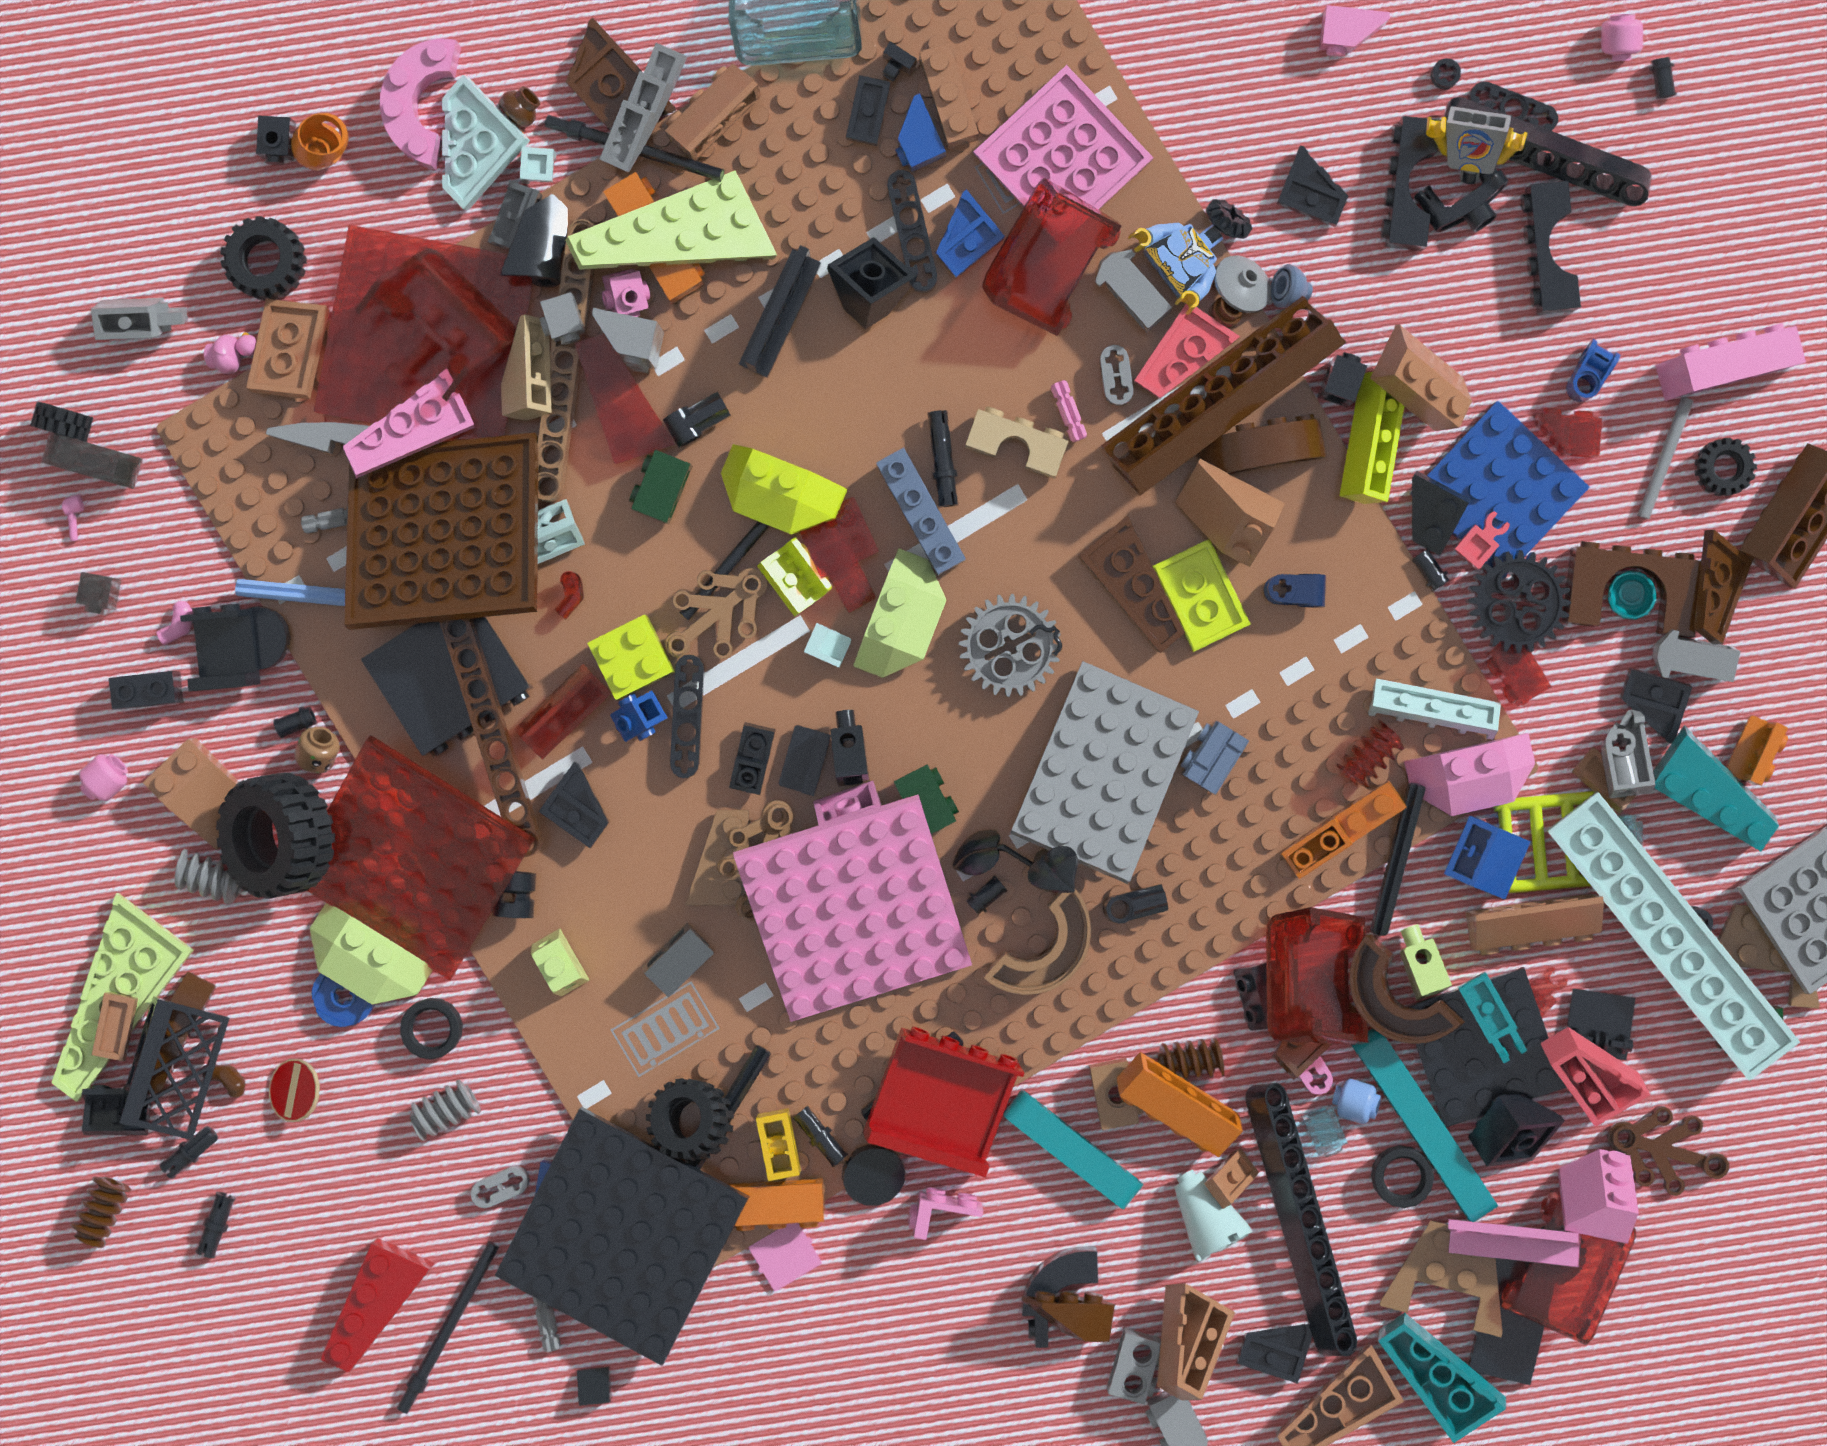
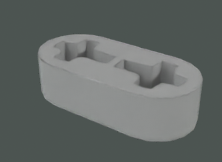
M1111 345L1106 347L1100 356L1104 395L1110 404L1122 406L1128 403L1133 395L1129 356L1123 347ZM1115 351L1117 356H1122L1123 361L1118 363L1119 373H1113L1112 364L1105 361V359L1110 357V352ZM1114 378H1120L1121 387L1128 390L1127 393L1123 394L1122 400H1117L1116 395L1110 394V390L1115 388Z
M515 1165L482 1178L472 1187L471 1199L476 1206L489 1208L516 1197L528 1187L530 1181L529 1174L523 1167ZM510 1173H514L516 1177L521 1175L523 1178L519 1183L520 1188L518 1189L514 1185L504 1188L502 1183L510 1179ZM481 1185H484L486 1189L497 1186L498 1191L490 1196L491 1201H487L485 1197L479 1198L478 1193L482 1190Z

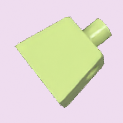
M1418 924L1401 930L1406 948L1400 951V956L1416 1001L1450 988L1452 984L1434 939L1425 941ZM1417 953L1424 954L1427 963L1420 964L1417 962L1415 955Z
M561 929L532 944V958L553 994L563 996L590 981Z

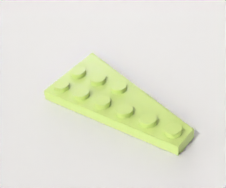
M736 170L725 174L721 182L713 179L570 235L565 240L579 269L615 268L618 265L638 264V266H650V264L666 263V265L712 263L716 260L735 259V261H747V259L751 258L769 260L777 256Z
M120 893L115 894L112 903L113 907L109 919L105 923L98 951L95 953L77 1013L74 1015L70 1026L72 1027L66 1045L63 1047L51 1082L76 1102L82 1098V1089H89L111 1060L92 1055L104 993L111 992L138 998L132 1027L133 1031L149 1010L153 996H160L194 951Z

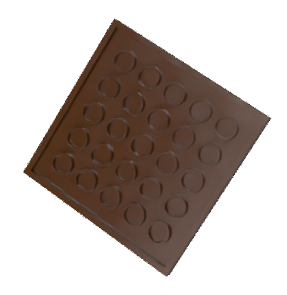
M535 432L440 442L356 478L349 463L344 625L348 630L537 612L538 436Z

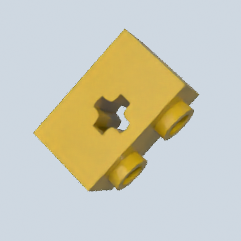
M789 1108L758 1114L756 1122L768 1181L799 1176L801 1168Z

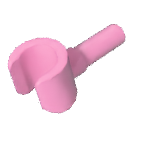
M74 495L64 499L62 502V509L69 523L70 541L78 540L75 513L84 511L81 496Z

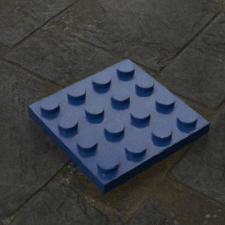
M1496 401L1426 475L1471 499L1453 532V535L1459 541L1473 525L1476 524L1480 529H1483L1484 519L1491 512L1495 511L1497 513L1496 517L1492 520L1494 528L1500 529L1505 522L1510 524L1509 529L1504 534L1493 538L1500 546L1484 563L1490 567H1493L1491 558L1497 556L1503 562L1504 552L1509 551L1514 559L1516 551L1522 550L1525 557L1590 488L1499 401ZM1505 573L1502 576L1501 580L1504 579L1508 574Z

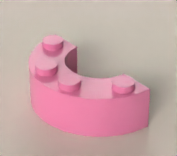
M454 39L428 40L406 50L389 68L380 93L381 117L390 138L408 158L420 166L434 171L437 170L442 139L437 133L427 130L422 126L418 117V102L422 92L431 83L442 78H455L461 46Z

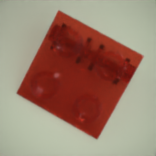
M854 496L842 502L834 520L825 521L812 528L800 531L821 579L879 553Z

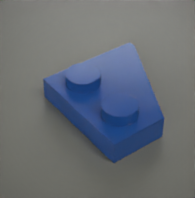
M967 189L962 193L936 251V255L955 278L1005 239L1004 234Z

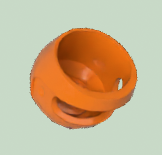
M329 113L311 115L304 119L293 132L291 140L292 153L300 164L310 170L318 171L328 168L340 160L348 145L349 135L347 128L342 120L335 115ZM328 121L333 123L339 129L340 134L335 128L323 122Z

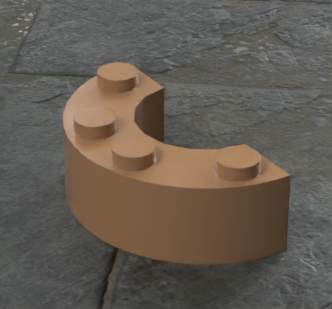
M1075 889V892L1058 893L1048 904V907L1055 915L1057 933L1055 941L1047 952L1040 957L1029 960L1014 958L1003 952L983 974V978L999 989L1021 995L1044 993L1055 989L1070 979L1084 961L1091 938L1089 913L1077 890Z

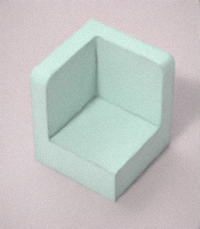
M522 147L520 180L523 184H530V181L553 183L554 161H556L554 149Z
M816 623L804 652L840 668L851 643V638Z

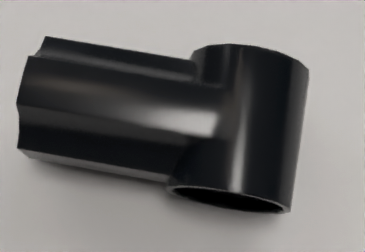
M717 391L691 407L686 406L671 413L663 421L678 448L698 439L703 435L704 431L731 417V414Z
M1162 884L1119 895H1112L1106 899L1103 905L1105 917L1109 921L1118 924L1168 911V902ZM1117 900L1123 901L1127 909L1125 915L1121 918H1115L1111 913V906Z

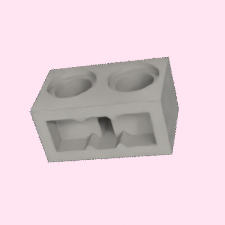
M1124 1327L1106 1387L1109 1395L1144 1405L1147 1396H1153L1157 1379L1153 1378L1156 1366H1159L1161 1345L1159 1337ZM1144 1344L1150 1347L1149 1355L1142 1359L1133 1355L1134 1349L1138 1345ZM1130 1375H1137L1142 1379L1141 1384L1135 1389L1127 1388L1124 1385L1126 1378Z

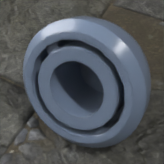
M1291 264L1283 265L1275 273L1271 283V299L1278 308H1287L1302 296L1308 301L1313 292V286L1310 282H1307L1304 273Z

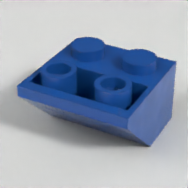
M1469 816L1444 874L1506 900L1531 841L1474 816Z

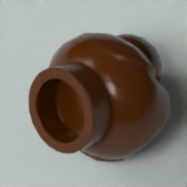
M522 86L518 91L510 90L505 92L501 96L498 105L513 124L524 134L522 127H528L533 124L540 101L532 90Z

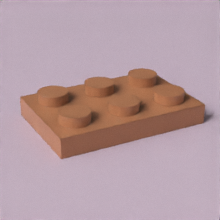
M266 299L246 387L250 392L304 399L311 398L330 311L326 305Z

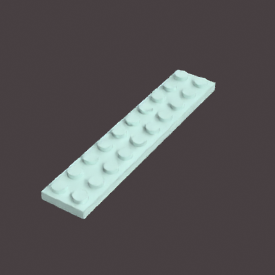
M1598 791L1547 830L1597 894L1603 896L1606 905L1749 1081L1800 1043L1795 1034Z

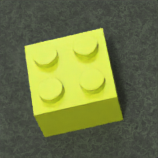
M645 614L587 643L615 700H621L675 673L648 616Z

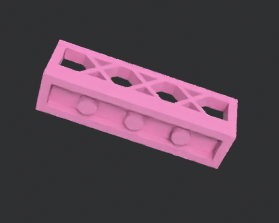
M1451 1219L1448 1221V1229L1450 1230L1448 1253L1579 1267L1581 1235L1579 1233Z

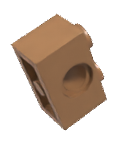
M1126 1058L1089 1065L1102 1130L1139 1124L1138 1115L1144 1114L1143 1110L1137 1106H1130L1123 1100L1113 1101L1108 1096L1109 1090L1113 1086L1118 1085L1117 1077L1128 1066Z

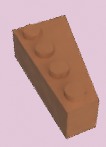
M1368 1343L1276 1432V1435L1282 1446H1328L1403 1403L1404 1400L1373 1346Z

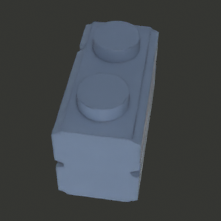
M1214 721L1212 725L1205 724L1197 737L1201 741L1199 747L1195 752L1189 750L1180 765L1184 768L1181 775L1214 795L1219 791L1249 740L1218 721Z

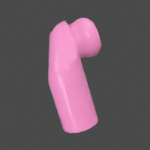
M178 601L173 605L171 625L157 631V636L163 645L188 634L191 630L192 621L181 622L180 619L181 615L192 614V608L186 601Z

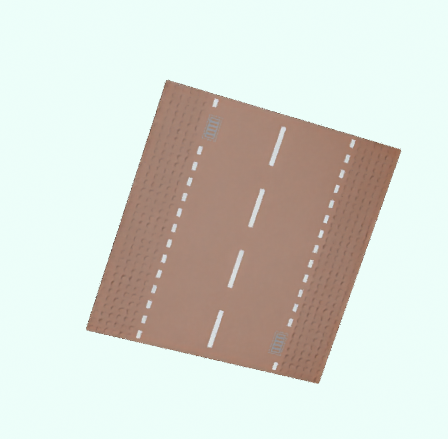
M859 0L743 70L759 85L761 97L697 160L724 169V175L736 170L777 256L769 260L751 258L747 259V261H735V259L716 260L712 263H699L705 272V275L700 277L704 285L674 304H671L649 266H638V264L595 269L564 490L562 496L554 502H545L538 498V510L567 499L585 545L538 564L537 612L487 617L527 682L533 686V689L527 692L530 696L528 699L516 706L509 703L501 708L541 832L543 843L538 853L529 857H521L513 852L475 733L461 741L458 737L452 739L447 743L449 749L434 758L431 753L427 756H422L361 661L363 657L415 624L348 630L344 625L345 606L258 598L263 607L281 614L288 624L291 636L290 645L287 646L365 777L368 778L377 773L390 774L399 778L404 783L402 786L405 788L406 793L410 792L413 798L414 812L410 823L399 833L572 1120H574L579 1108L583 1107L653 1144L651 1140L655 1136L648 1135L646 1128L650 1127L651 1123L646 1121V1114H651L652 1108H649L648 1104L650 1101H656L655 1092L658 1089L665 1091L664 1084L667 1082L675 1083V1079L680 1078L707 1082L715 1085L714 1088L722 1090L725 1093L722 1097L724 1098L757 1045L766 1048L771 1053L735 1112L734 1119H731L729 1125H733V1131L726 1134L729 1141L726 1145H719L721 1151L718 1154L710 1153L711 1158L706 1159L700 1169L724 1183L768 1181L756 1117L760 1113L789 1108L801 1172L799 1176L773 1181L823 1178L824 1201L845 1189L842 1180V1168L845 1161H848L852 1156L851 1153L857 1148L871 1144L867 1143L863 1134L867 1121L861 1115V1110L877 1095L901 1027L909 1030L912 1027H918L930 1033L929 1036L941 1039V1036H948L951 1032H956L962 1038L964 1047L970 1048L971 1045H977L988 1050L990 1055L1000 1057V1054H1006L1016 1058L1025 1074L1024 1077L1017 1076L1014 1084L1015 1087L1385 864L1389 858L1400 812L1301 879H1298L1281 853L1331 816L1388 780L1401 799L1404 800L1406 788L1409 784L1404 761L1519 735L1502 705L1500 708L1498 732L1493 740L1486 739V734L1467 731L1466 734H1461L1455 728L1440 725L1430 728L1427 727L1425 722L1404 719L1403 722L1396 721L1394 716L1376 713L1375 717L1368 715L1376 678L1499 703L1500 701L1430 586L1427 588L1426 584L1428 582L1416 564L1413 563L1412 555L1381 504H1362L1339 496L1347 448L1303 375L1236 424L1254 422L1255 428L1268 426L1267 420L1286 417L1287 422L1296 421L1295 417L1314 414L1315 419H1320L1327 456L1322 459L1263 467L1232 475L1285 503L1272 533L1250 567L1222 553L1212 543L1251 625L1195 652H1192L1183 634L1162 653H1159L1079 557L1080 554L1127 515L1152 566L1209 539L1175 503L1198 463L1197 454L1140 496L1113 468V463L1101 445L1270 320L1263 309L1255 313L1243 312L1242 318L1237 325L1233 327L1225 326L1239 335L1240 338L1161 399L1134 382L1186 303L1180 302L1178 305L1175 304L1178 298L1143 254L1145 248L1135 252L1134 248L1140 243L1134 237L1128 239V236L1138 228L1147 229L1157 224L1180 223L1183 226L1191 224L1196 232L1200 234L1211 225V222L1077 0ZM889 42L894 43L917 58V65L911 75L901 70L894 82L883 76V70L888 64V61L883 58V51ZM948 42L951 44L979 133L977 141L949 150L947 149L919 60L920 51ZM1067 65L1150 153L1153 160L1059 246L973 152ZM859 75L891 82L877 146L846 140ZM920 93L946 150V157L911 172L908 165L902 167L895 149L899 148L898 137L913 97ZM691 104L685 105L657 122L646 145L688 158L667 137L665 130L668 128L666 125L668 120L678 111L683 113ZM638 156L630 172H627L600 160L599 157L541 192V194L543 195L542 200L553 194L567 207L568 231L571 223L578 219L588 220L595 226L618 217L603 191L634 172L638 174L640 179L645 176L647 177L656 192L651 195L654 202L712 179ZM905 170L910 172L916 181L936 267L937 283L927 293H919L910 287L888 316L864 329L843 309L827 266L873 237L905 265L887 185L889 176L893 172ZM903 177L897 178V184L892 185L893 189L900 190L902 201L895 200L896 205L904 201H915L914 196L909 199L907 198L906 187L911 184L910 181L904 182ZM967 189L1004 234L1005 239L955 278L936 255V251L947 230L960 197ZM905 208L900 212L899 218L904 224L911 225L917 221L918 214L913 208ZM496 220L329 320L325 329L310 399L252 393L246 388L250 369L157 425L158 434L246 580L345 589L347 525L327 530H321L320 528L318 532L309 534L304 533L301 525V518L303 516L312 514L318 516V513L339 508L347 509L349 461L343 451L344 444L336 442L333 454L271 437L266 434L267 428L297 423L320 422L371 426L387 416L393 408L404 403L425 384L428 385L448 368L471 416L474 428L445 441L532 432L539 436L541 416L528 421L502 416L501 384L520 316L525 314L537 318L544 317L540 302L557 297L560 285L545 288L534 285L532 277L500 275L508 250L487 242ZM581 228L576 233L583 231L587 228ZM918 238L911 239L907 244V251L913 256L921 255L925 250L924 242ZM1222 241L1210 249L1217 258L1213 264L1215 269L1224 258L1231 256ZM802 245L809 249L811 258L821 262L822 265L767 379L740 366L739 362L792 249L798 251L799 246ZM564 248V251H563L562 254H561V273H562V266H563V259H564L565 248ZM1132 249L1136 255L1131 259V262L1172 307L1171 312L1148 333L1106 287V283L1100 287L1095 283L1099 263L1110 252ZM926 258L920 262H909L910 267L916 264L918 267V277L915 282L918 281L921 282L922 286H927L928 279L932 278V275L925 274L923 263H930L929 259ZM575 261L571 265V272L575 275H580L586 270L579 269ZM635 269L640 271L642 281H646L650 291V299L647 300L648 308L640 310V316L638 317L657 321L664 331L656 370L649 368L648 373L630 370L626 366L627 363H624L593 317V308L606 310L602 300V292L605 291L602 276ZM1214 280L1209 293L1197 305V308L1213 319L1215 317L1212 313V305L1221 297L1216 289ZM572 291L571 293L574 295L577 305H579L582 301V293ZM1272 329L1267 335V338L1277 337L1280 340L1275 329ZM549 335V345L551 351L552 338L551 335ZM1111 345L1123 347L1129 356L1133 395L1130 401L1122 406L1110 404L1104 395L1100 356L1103 350ZM1249 347L1245 349L1241 357L1251 356L1254 359L1257 354L1256 348ZM1115 351L1110 352V357L1105 359V361L1112 364L1113 373H1119L1118 363L1123 361L1122 356H1117ZM568 353L562 354L557 361L558 367L563 370L570 368L574 362L573 356ZM1221 367L1217 371L1216 376L1225 375L1229 378L1231 374L1230 367ZM1114 378L1115 388L1110 390V394L1116 395L1117 400H1122L1123 394L1127 393L1128 390L1121 387L1120 378ZM1059 381H1067L1071 391L1069 395L1070 397L1073 396L1081 417L1080 424L1084 425L1087 433L1085 439L1077 442L1070 440L1067 432L1069 428L1064 425L1056 404L1058 400L1054 398L1051 391V385ZM559 385L553 391V397L556 401H563L569 395V388L566 385ZM1198 385L1194 387L1190 395L1199 394L1203 397L1205 386ZM718 391L731 417L707 429L701 437L678 448L663 419L683 407L693 406ZM1172 404L1165 410V414L1173 413L1176 417L1180 412L1178 404ZM986 406L1004 412L1003 418L1015 421L1016 417L1033 422V428L1045 432L1047 427L1064 433L1062 439L1068 440V444L1056 478L1053 479L1025 469L1029 458V451L1027 446L1018 439L1004 441L999 446L995 458L965 448L978 409L985 411ZM947 410L952 460L958 477H955V485L959 505L945 508L938 507L936 480H933L932 476L935 470L930 425L927 415L928 412ZM555 416L549 421V430L551 432L558 433L564 428L565 422L563 417ZM1144 424L1140 428L1139 433L1147 432L1151 436L1154 432L1153 424ZM1235 426L1224 434L1236 432ZM1121 442L1115 446L1113 453L1117 458L1123 457L1128 452L1127 442ZM735 444L753 448L809 470L846 488L847 492L834 520L825 521L792 535L770 526L728 575L738 576L742 570L747 568L759 570L757 565L795 537L799 543L804 544L808 548L811 559L817 567L828 575L832 589L821 599L794 617L767 580L765 593L756 599L754 622L757 626V632L752 638L746 639L741 637L737 629L739 622L743 620V600L733 607L730 633L732 653L728 658H718L713 651V645L717 641L719 619L690 642L691 647L686 655H694L700 658L705 668L700 765L696 774L689 778H681L673 773L670 766L675 673L633 693L638 698L653 691L668 718L654 726L656 733L648 738L639 741L635 737L625 742L610 716L611 713L620 708L618 702L621 700H615L587 643L645 614L648 616L675 670L676 663L681 657H674L667 652L665 647L667 636L674 631L683 632L710 609L699 608L691 619L687 620L679 613L681 610L674 606L673 595L679 590L695 594L701 588L697 583L698 574L703 570L714 572L757 522L733 511L721 476V471L730 449ZM555 447L549 448L544 454V460L547 464H554L560 458V451ZM904 447L964 554L966 561L939 576L931 565L945 595L946 603L924 660L882 678L853 666L876 603L899 548L928 559L876 466L878 461ZM655 450L688 462L693 466L669 525L632 510L633 503L629 502L635 484L641 485L645 473L641 472L644 460L648 454L653 456ZM552 479L543 480L540 484V492L544 496H549L555 491L556 484ZM564 512L553 516L549 522L554 523L566 518ZM704 574L700 579L701 583L704 584L711 575ZM1279 574L1326 575L1325 607L1308 608L1297 607V605L1272 604L1264 596V584L1268 579ZM749 578L745 583L746 588L749 590H754L758 585L757 580L754 578ZM1280 581L1278 585L1273 586V591H1277L1279 597L1287 592L1286 588L1281 587ZM718 586L710 596L726 597L734 588ZM680 594L676 598V603L684 606L688 603V597ZM1014 594L1015 603H1020L1021 599L1027 596L1026 606L1031 607L1037 601L1039 604L1036 611L1039 614L1045 610L1049 611L1044 619L1046 622L1056 621L1054 626L1060 631L1061 635L1058 638L1062 642V649L1056 656L1060 659L1059 662L1049 663L1054 673L1044 672L1042 674L1046 681L1045 684L1035 680L1033 681L1035 691L1032 692L1026 685L1023 686L1022 696H1019L1016 688H1012L1010 697H1006L1005 688H1000L999 692L994 695V685L989 684L983 690L981 687L984 679L980 677L975 681L971 680L976 671L974 669L964 670L965 666L970 663V660L960 658L961 654L967 652V647H962L958 643L968 639V636L960 631L961 629H971L972 626L967 622L966 618L977 619L975 607L985 611V600L988 599L994 606L997 605V595H1001L1004 603H1006L1010 595ZM1014 615L1009 618L1007 625L1010 631L1020 633L1024 631L1026 623L1023 617ZM744 623L741 627L742 633L750 634L753 631V625ZM816 623L851 638V643L840 668L804 652ZM985 630L980 634L979 640L982 646L992 648L996 645L998 637L994 631ZM1028 632L1015 640L1005 637V644L984 656L985 660H990L1005 651L1015 654V647L1034 637L1036 633L1031 635ZM675 639L672 642L674 650H681L684 647V642L681 639ZM720 643L717 646L719 654H726L729 650V646L725 643ZM1034 643L1026 644L1022 651L1023 657L1028 661H1036L1040 656V648ZM999 658L994 664L995 672L1000 676L1009 675L1012 671V663L1007 658ZM688 660L687 665H682L681 672L687 673V682L680 681V688L687 686L699 688V682L692 683L693 673L699 671V666L693 665V660ZM1082 661L1193 708L1199 711L1129 884L1078 863L1075 875V889L1087 907L1091 924L1090 945L1081 966L1070 979L1055 989L1032 995L1014 994L992 985L983 978V974L1003 952L1014 958L1029 960L1040 957L1050 949L1056 939L1057 923L1055 915L1048 907V904L1058 893L1035 888L1028 880V870L1030 867L1004 851H999L1000 857L996 865L990 871L981 875L971 876L954 870L953 861L963 842L971 835L983 830L997 831L1000 834L999 844H1005L1034 862L1036 853L1045 849L1010 834L1078 669ZM690 691L682 693L679 699L681 707L686 710L693 709L697 705L696 695ZM854 710L856 725H862L869 779L874 782L882 805L902 800L893 781L928 764L930 770L935 767L937 768L945 783L939 786L944 797L946 798L951 795L959 813L954 815L956 822L932 833L931 836L972 965L790 1022L756 920L746 921L740 918L735 911V905L685 904L717 810H749L750 824L761 818L762 810L766 804L774 800H780L787 803L793 811V821L790 828L793 833L819 826L813 801L861 785L838 786L831 740L815 796L779 785L794 727L799 725L831 734L830 729L837 728L835 712ZM482 720L480 723L485 729H490L494 726L496 720L488 724L485 720ZM1214 721L1222 723L1249 740L1216 795L1181 775L1184 768L1180 766L1189 750L1195 752L1199 747L1201 741L1197 737L1205 724L1212 725ZM745 722L776 729L760 795L729 788ZM683 723L678 728V736L681 740L687 742L695 737L696 731L692 724ZM851 740L843 743L845 748H850L854 745V741ZM499 741L492 743L489 749L490 754L494 759L499 760L505 754V747ZM677 744L676 751L683 750V758L676 761V766L682 768V773H687L688 768L694 766V762L688 760V750L695 752V745L681 746ZM1536 761L1529 776L1536 773L1538 770V764L1536 763ZM573 762H577L580 765L610 822L592 848L587 847L538 812ZM504 772L499 778V784L503 789L510 790L515 784V778L510 772ZM1423 800L1411 847L1468 813L1450 816ZM513 803L509 808L510 817L517 821L524 817V807L520 803ZM776 810L772 813V820L774 822L779 821L781 812ZM765 831L750 837L749 847L761 843ZM523 833L519 837L520 848L525 851L532 850L535 844L534 838L528 833ZM495 871L536 873V889L530 894V897L535 900L534 918L492 916L493 898L498 896V891L494 889ZM995 875L1008 891L988 906L986 913L981 912L978 915L966 900L971 897L969 893L972 892L974 894ZM1162 884L1168 902V911L1120 924L1111 922L1105 917L1103 905L1108 897ZM512 894L513 901H515L517 894ZM1121 900L1115 901L1111 906L1112 915L1115 918H1121L1125 915L1127 910L1125 903ZM750 903L749 905L742 906L743 912L751 910ZM688 923L710 945L709 947L713 950L714 954L668 998L644 974L642 966ZM558 929H561L590 980L563 996L553 994L531 955L533 943ZM695 1102L689 1103L682 1110L679 1118L680 1130L686 1138L692 1136L700 1125L701 1114ZM806 1106L810 1107L811 1111L825 1128L827 1126L830 1127L832 1130L830 1134L844 1151L848 1153L834 1167L831 1166L816 1146L812 1147L810 1145V1138L796 1121L792 1119ZM894 1151V1152H896L899 1156L902 1155V1154H904V1153H901V1152ZM755 1225L754 1230L737 1231L736 1226H734L714 1267L777 1229H768V1225Z

